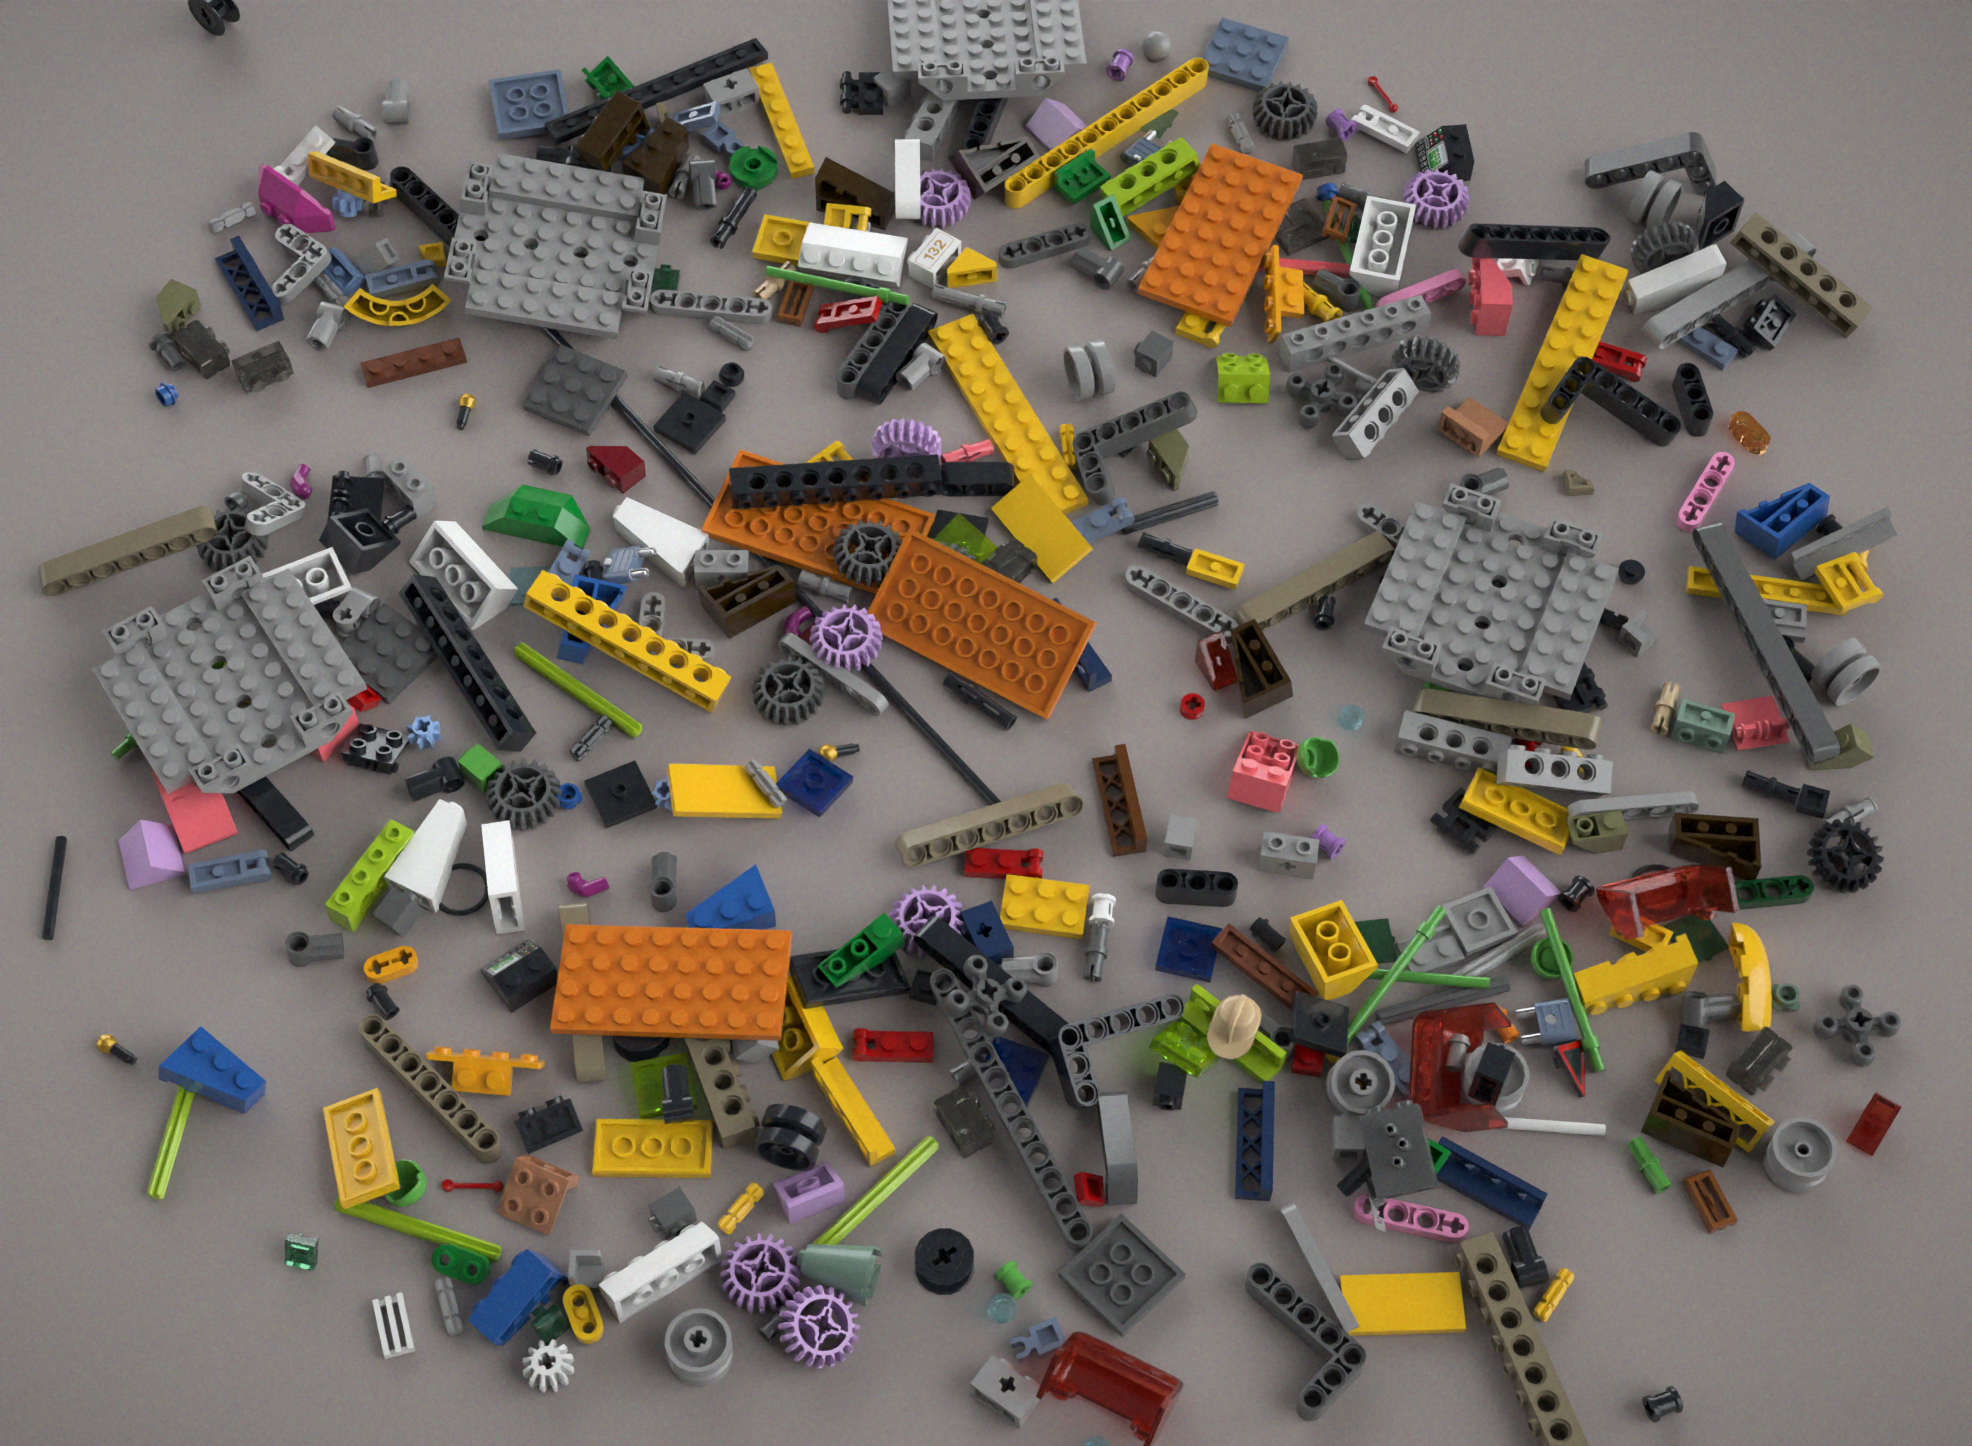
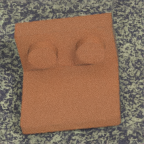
M1469 397L1456 410L1447 406L1441 412L1438 431L1479 458L1506 431L1509 423Z
M530 1154L517 1157L500 1200L497 1213L546 1235L551 1234L567 1190L577 1187L580 1176Z

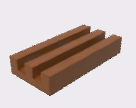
M1334 195L1328 208L1321 236L1326 237L1328 234L1330 235V240L1335 241L1337 238L1339 243L1343 245L1347 239L1357 204ZM1337 203H1338V204H1340V205H1339V209H1338V212H1337V216H1336V219H1335V223H1334V226H1333V229H1332V228H1330V225H1331V222H1332V219H1333V215H1334V212H1335L1336 205H1337ZM1348 207V213L1341 233L1338 229L1344 209Z
M789 281L776 316L777 322L782 323L784 320L788 325H791L793 322L796 323L797 327H801L815 286ZM799 286L790 312L785 314L794 288ZM807 288L798 315L795 316L804 289Z
M1711 1169L1683 1180L1682 1183L1709 1234L1714 1233L1718 1229H1725L1728 1225H1736L1738 1219ZM1702 1179H1706L1711 1191L1713 1192L1718 1204L1720 1205L1726 1217L1725 1219H1723L1721 1214L1719 1213L1715 1205V1202L1711 1194H1709L1707 1188L1705 1187ZM1699 1192L1701 1193V1195H1702V1197H1703V1199H1704L1706 1205L1708 1206V1208H1709V1210H1710V1212H1711L1713 1218L1711 1217V1215H1710V1213H1709V1211H1708L1706 1205L1704 1204V1202H1703V1200H1702V1198H1701Z

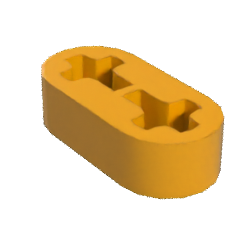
M399 946L368 958L364 964V973L370 983L383 984L414 972L419 964L415 950L410 946ZM406 956L409 963L403 965L401 957ZM379 966L381 973L376 974L373 967Z

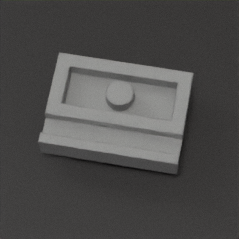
M1763 599L1781 634L1790 637L1794 642L1804 643L1806 638L1807 605Z
M1449 924L1435 928L1436 932L1431 939L1423 943L1406 966L1407 971L1435 973L1464 963L1465 957L1454 934L1452 935L1449 929ZM1415 935L1396 941L1395 946L1400 954Z

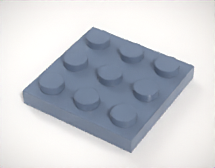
M1222 17L1203 56V59L1209 65L1208 77L1261 92L1264 86H1269L1286 50L1289 37Z
M560 69L489 80L499 140L545 134L547 132L545 131L544 123L569 113Z

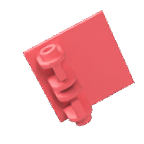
M1773 696L1721 704L1722 710L1735 713L1731 735L1737 751L1790 742L1786 730L1790 729V725L1787 719H1783L1780 716Z

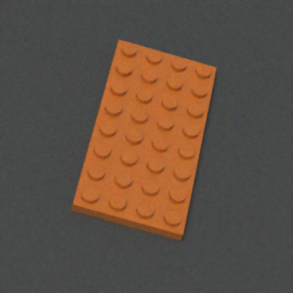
M1211 143L1138 287L1137 294L1231 327L1263 262L1264 254L1268 252L1302 182L1303 175Z
M739 449L731 468L783 465L784 463ZM728 472L702 526L701 532L708 534L711 539L823 577L827 575L832 577V580L877 594L881 584L878 587L875 582H871L869 587H867L866 582L861 581L857 585L855 578L847 581L846 574H840L839 566H835L833 548L835 547V539L837 536H840L841 530H847L849 523L857 526L859 519L864 524L871 519L873 524H877L881 520L883 527L891 525L892 532L898 531L899 539L904 540L909 528L928 537L936 514L891 499L830 502L828 504L814 503L801 506L785 505L774 508L755 507L747 510L732 509ZM855 545L849 549L850 555L857 549ZM888 551L883 553V560L889 557Z
M909 528L867 612V615H874L875 621H878L880 624V631L888 638L1048 720L1097 625V622Z
M566 924L550 1030L552 1034L781 1041L793 938L791 930Z

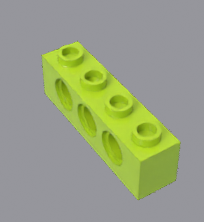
M1181 136L1100 186L1102 198L1104 199L1114 194L1122 217H1125L1195 174L1200 167L1198 154Z
M392 819L389 820L325 903L328 916L332 922L352 933L357 929L388 888L384 876L413 837V830Z

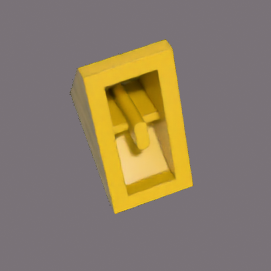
M968 247L961 252L947 269V287L949 288L997 282L996 262Z

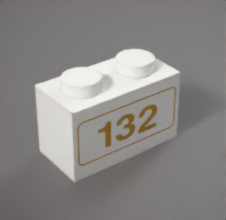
M936 228L930 235L925 236L917 251H913L909 255L907 260L909 276L933 289L935 284H938L947 274L949 266L961 254V240Z

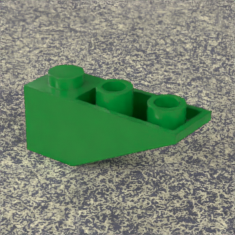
M882 913L820 963L818 968L837 988L882 963L905 944L903 934L885 913Z

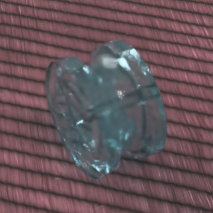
M1349 704L1344 706L1338 717L1340 727L1347 731L1358 730L1364 720V712L1356 705ZM1350 714L1356 716L1352 722L1347 720V716L1350 717Z

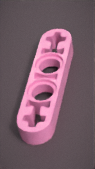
M1453 269L1386 295L1376 303L1375 308L1417 295H1422L1425 303L1428 304L1456 293L1463 288L1466 279L1458 269Z
M1718 452L1711 458L1679 511L1676 524L1680 530L1692 532L1694 528H1698L1734 468L1735 460L1729 453ZM1724 463L1725 465L1721 469V472L1719 473L1718 471H1716L1718 465ZM1706 479L1715 480L1718 486L1710 487L1704 481ZM1695 497H1702L1706 500L1707 504L1698 505L1693 499ZM1692 511L1695 513L1693 519L1690 522L1686 521L1685 519L1689 517Z
M1362 1194L1355 1200L1353 1215L1359 1222L1374 1226L1372 1211L1370 1210L1369 1214H1365L1362 1208L1365 1203L1370 1204L1369 1195ZM1391 1198L1383 1200L1386 1201L1382 1205L1384 1207L1382 1218L1384 1219L1385 1229L1448 1243H1459L1466 1237L1469 1223L1461 1214ZM1398 1209L1403 1212L1404 1219L1399 1222L1392 1221L1388 1216V1211ZM1427 1215L1432 1219L1433 1226L1423 1228L1418 1224L1417 1218ZM1439 1219L1443 1220L1441 1231L1437 1230ZM1452 1223L1458 1224L1459 1230L1457 1234L1451 1232L1452 1229L1450 1227Z

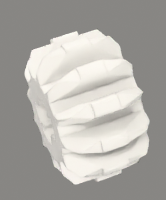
M552 1339L549 1346H545L544 1342L540 1340L538 1342L539 1349L536 1350L529 1347L528 1353L530 1357H525L522 1360L523 1366L526 1367L522 1371L523 1376L529 1379V1385L532 1388L539 1385L540 1391L545 1393L548 1386H551L552 1390L557 1392V1383L560 1382L564 1385L569 1383L566 1375L574 1373V1367L570 1365L574 1362L572 1354H567L568 1349L565 1344L557 1347L556 1340ZM551 1363L552 1368L546 1369L544 1365Z

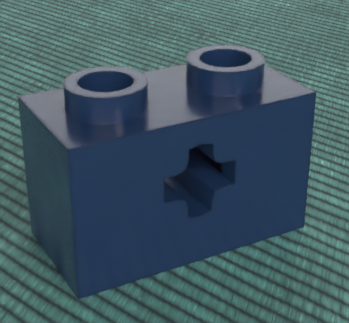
M992 900L960 912L961 921L964 922L963 925H959L960 933L965 939L997 965L1002 964V958H1013L1014 946Z

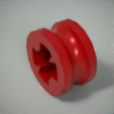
M1189 693L1183 696L1180 705L1181 715L1189 720L1201 717L1205 708L1204 699L1196 693ZM1190 703L1196 704L1194 710L1188 709Z

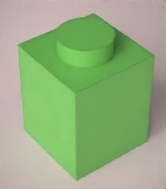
M478 743L472 749L466 750L458 760L462 776L483 793L489 790L488 783L494 780V772L502 773L501 762Z

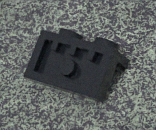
M1773 295L1767 300L1761 299L1753 308L1754 314L1747 318L1742 325L1744 329L1741 334L1746 338L1752 335L1768 351L1777 346L1797 315L1777 295Z
M562 1095L546 1101V1108L536 1111L535 1107H531L518 1113L519 1119L515 1120L514 1123L518 1128L528 1154L583 1131L570 1098L563 1100Z

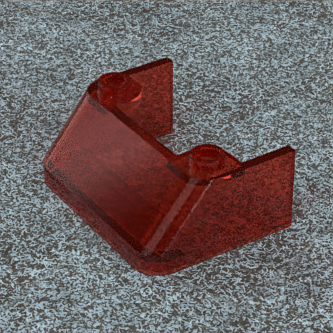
M1700 864L1683 865L1596 888L1600 905L1617 935L1623 936L1624 939L1643 937L1642 931L1645 930L1646 926L1689 915L1699 916V920H1708L1715 918L1717 912H1740L1731 867Z
M1495 1002L1421 1012L1415 1017L1412 1024L1409 1100H1412L1413 1104L1417 1103L1421 1106L1424 1122L1460 1132L1508 1128L1507 1120L1491 1103L1477 1105L1470 1103L1460 1104L1461 1073L1445 1069L1450 1047L1447 1042L1452 1034L1466 1035L1469 1038L1468 1042L1471 1044L1466 1053H1472L1482 1045L1484 1030L1511 1027V1021Z
M1076 1331L1053 1354L1036 1398L1041 1400L1049 1391H1051L1052 1396L1063 1401L1079 1395L1130 1420V1428L1134 1432L1133 1435L1139 1440L1145 1441L1143 1446H1153L1184 1385L1177 1377L1090 1334Z

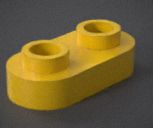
M576 1284L569 1287L563 1295V1304L574 1335L581 1343H595L602 1337L604 1325L593 1294L585 1285ZM576 1300H583L584 1304L577 1307L574 1305ZM587 1326L594 1327L591 1333L584 1332Z

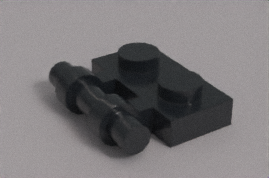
M850 71L842 73V78L840 79V89L842 90L840 105L842 106L843 113L849 114L852 112V108H859V115H883V90L874 82V77L881 72H859V79L853 80ZM859 91V96H853L852 92Z
M1585 662L1570 700L1553 695L1560 709L1590 713L1592 709L1590 702L1595 703L1599 711L1607 708L1608 704L1604 699L1606 695L1603 689L1597 686L1594 680L1595 674L1591 668L1587 667ZM1580 683L1584 684L1588 691L1584 692Z
M1460 787L1443 804L1442 810L1448 815L1443 818L1438 813H1435L1430 822L1437 826V831L1441 834H1447L1455 840L1459 848L1462 850L1466 849L1474 855L1480 846L1473 839L1477 836L1485 843L1500 827L1460 809L1459 806L1466 793ZM1456 822H1458L1462 826H1464L1467 829V831L1465 833H1462L1453 825Z

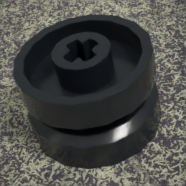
M788 1104L769 1105L761 1121L763 1129L759 1130L753 1144L755 1153L767 1162L793 1171L812 1170L819 1155L817 1146L822 1144L827 1131L826 1123L812 1112Z

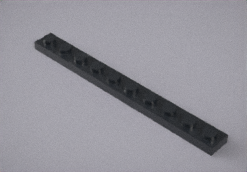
M754 38L620 93L641 102L642 108L645 110L656 105V103L667 101L699 88L711 80L768 59V51L757 38ZM612 96L544 123L545 131L556 145L585 134L592 120L600 114L606 101Z

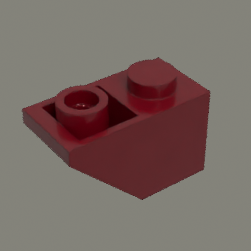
M589 446L586 448L589 468L594 473H600L611 488L616 487L622 494L646 477L644 460L628 446Z

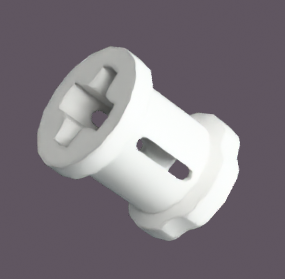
M1103 893L1093 895L1091 901L1093 914L1089 918V925L1098 923L1097 929H1100L1101 923L1107 925L1109 929L1113 928L1115 921L1112 918V912L1116 904V898L1110 894Z

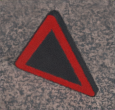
M1582 1039L1554 1046V1052L1557 1057L1553 1058L1556 1069L1563 1068L1580 1098L1585 1097V1052L1580 1042Z

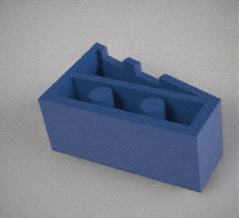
M1807 483L1782 493L1780 498L1771 502L1765 500L1760 502L1758 507L1746 511L1742 509L1737 511L1735 533L1776 560L1827 517L1830 495L1813 484Z
M576 574L571 585L572 587L580 588L591 598L603 601L614 611H617L621 605L627 589L625 585ZM576 611L580 615H586L583 611ZM600 624L603 628L607 627L605 624ZM562 629L557 659L583 664L594 646Z
M756 864L685 914L687 928L767 930L776 927L775 910Z
M201 1026L159 1065V1080L166 1083L169 1081L182 1086L186 1091L196 1092L209 1097L211 1101L243 1114L265 1095L266 1080Z
M527 1248L514 1257L511 1262L512 1267L507 1273L494 1281L491 1287L492 1291L485 1299H481L475 1304L472 1309L473 1314L468 1319L492 1343L504 1346L531 1319L528 1315L540 1302L545 1306L551 1300L548 1294L560 1282L564 1285L569 1282L568 1275L547 1256Z

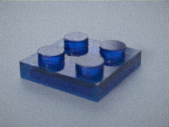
M809 748L780 778L776 785L778 790L782 791L785 796L820 818L853 783V776Z
M1167 916L1155 970L1211 983L1217 952L1210 945L1223 928Z

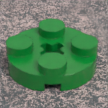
M750 146L742 147L735 151L730 158V176L737 185L743 188L748 187V189L750 187L758 192L761 188L771 184L778 176L776 155L770 149L763 146H758V149H750ZM751 165V166L755 167V166L758 165V168H757V169H749V166Z

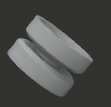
M1650 170L1642 180L1632 199L1627 213V220L1640 225L1647 219V229L1653 228V225L1659 226L1662 222L1667 224L1678 204L1683 184L1670 179L1663 185V175Z
M1096 338L1086 341L1084 348L1079 344L1064 347V369L1071 392L1077 401L1091 399L1094 391L1101 396L1114 392L1115 373L1109 351L1102 339Z
M1856 638L1846 640L1833 648L1818 662L1811 673L1812 680L1821 689L1828 688L1827 696L1836 706L1846 705L1858 698L1877 680L1883 670L1882 665L1874 656H1865L1866 648Z
M1492 1043L1504 1045L1510 1051L1516 1053L1496 1106L1493 1107L1468 1097L1467 1095L1476 1069L1487 1045L1485 1044L1478 1047L1468 1058L1460 1081L1461 1096L1466 1105L1475 1113L1485 1117H1503L1511 1114L1520 1105L1530 1078L1529 1067L1523 1055L1513 1047L1502 1043Z
M1367 1050L1352 1051L1340 1058L1328 1072L1325 1082L1326 1096L1332 1107L1340 1114L1351 1113L1358 1117L1366 1115L1367 1109L1374 1107L1384 1108L1392 1098L1395 1088L1394 1073L1388 1062L1377 1053ZM1355 1081H1360L1363 1084L1362 1090H1360L1359 1084H1355Z
M1802 1117L1788 1119L1778 1126L1764 1152L1763 1164L1769 1178L1782 1189L1794 1193L1813 1191L1823 1183L1837 1158V1145L1831 1132L1821 1123Z
M690 1309L680 1313L671 1321L665 1333V1351L672 1373L681 1382L691 1386L711 1385L718 1382L728 1373L733 1363L734 1355L732 1334L727 1322L718 1313L708 1309Z

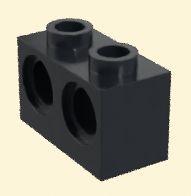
M1487 1042L1467 1096L1495 1107L1516 1053L1510 1051L1504 1045Z

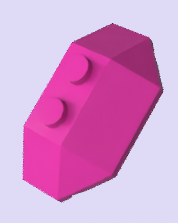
M265 164L258 166L260 208L267 216L274 217L281 225L292 224L305 233L330 232L336 229L330 210L321 206L316 199L270 166Z

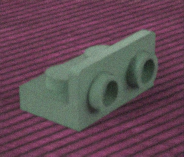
M1682 698L1671 739L1714 752L1724 753L1731 734L1735 713Z

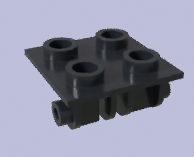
M339 471L338 475H333L328 519L330 516L369 508L381 521L385 478L349 476L347 471Z
M360 723L341 749L340 754L343 755V761L347 762L349 766L368 769L370 765L371 771L377 769L378 772L391 775V773H397L399 763L395 761L408 744L409 734Z

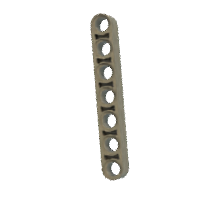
M206 506L196 507L48 560L38 567L42 591L48 596L60 595L208 542L217 536L212 509Z
M1376 531L1240 605L1234 611L1233 618L1238 625L1255 618L1262 632L1317 603L1320 596L1331 595L1391 561L1395 549L1380 531Z
M1426 688L1418 691L1412 710L1415 713L1516 739L1585 750L1596 748L1602 726V720L1598 716L1589 713Z
M1060 783L904 832L897 837L895 847L907 866L916 867L1072 818L1082 811L1084 803L1071 784Z
M587 901L559 905L562 942L564 940L566 924L591 925ZM572 1034L578 1084L607 1080L603 1035Z
M375 1014L363 1017L359 1023V1032L365 1046L478 1160L487 1164L496 1162L502 1154V1146L497 1132L382 1017ZM372 1030H379V1032L374 1035L368 1034ZM391 1048H398L394 1053H386ZM409 1067H417L413 1072H405ZM430 1085L436 1086L432 1091H424ZM446 1105H455L451 1110H443ZM468 1123H473V1124H475V1125H474L472 1128H470V1129H467V1130L462 1129V1127H463L465 1124H468ZM485 1143H494L489 1149L481 1148Z

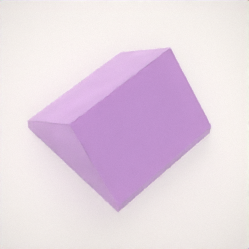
M1048 98L1043 100L1026 125V129L1048 151L1087 127L1064 103Z
M140 819L118 840L130 890L186 875L173 825Z
M1524 856L1507 858L1483 886V889L1490 886L1493 888L1506 913L1520 927L1526 925L1540 914L1541 910L1554 903L1561 893Z
M828 1162L815 1166L812 1170L803 1171L773 1183L790 1224L845 1203L843 1182Z

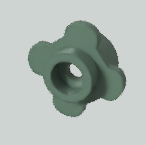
M1789 983L1774 984L1771 987V993L1773 994L1772 1007L1775 1010L1790 1009L1795 1012L1800 1008V1003L1797 1001L1799 998L1798 987Z

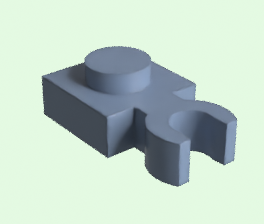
M718 121L701 133L702 140L718 153L724 149L728 158H731L734 149L738 150L744 147L743 142L736 139V133L721 121Z
M1056 1317L1029 1327L1028 1333L1030 1337L1017 1336L1010 1341L1012 1348L1017 1346L1025 1347L1022 1353L1016 1355L1018 1362L1027 1361L1031 1354L1036 1351L1041 1359L1068 1348Z

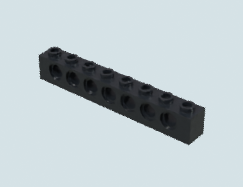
M938 454L729 468L732 509L743 510L755 507L774 508L785 505L801 506L814 503L828 504L830 502H855L858 500L878 501L888 498L905 499L917 496L932 497L941 494L942 486Z
M413 574L399 591L402 600L497 749L522 751L534 737L536 731L438 579L432 576Z

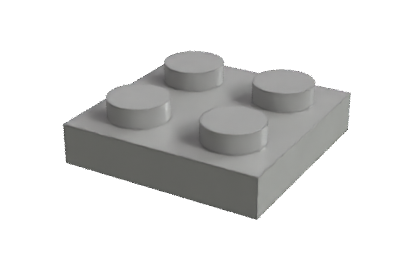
M1491 886L1441 905L1447 912L1444 915V919L1449 924L1450 930L1466 957L1503 943L1518 933Z

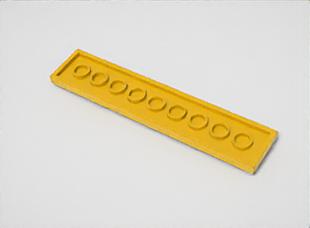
M1581 254L1496 455L1543 472L1546 471L1573 404L1562 420L1556 424L1547 423L1542 419L1541 408L1578 357L1593 358L1629 270Z
M974 314L929 330L928 338L937 351L946 356V368L1002 460L1014 466L1017 484L1031 474L1064 515L1088 506V497L1068 465L1065 464V460L994 346L988 341L984 330L978 325Z

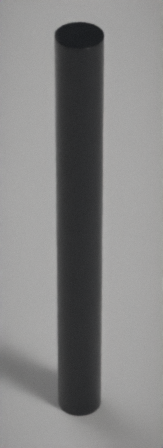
M57 836L55 839L42 939L53 940L67 844L65 836Z

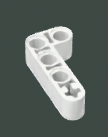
M895 139L896 219H921L920 139Z

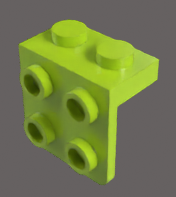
M1224 353L1222 356L1216 357L1218 371L1217 402H1269L1270 371L1266 357L1257 353H1251L1247 356Z

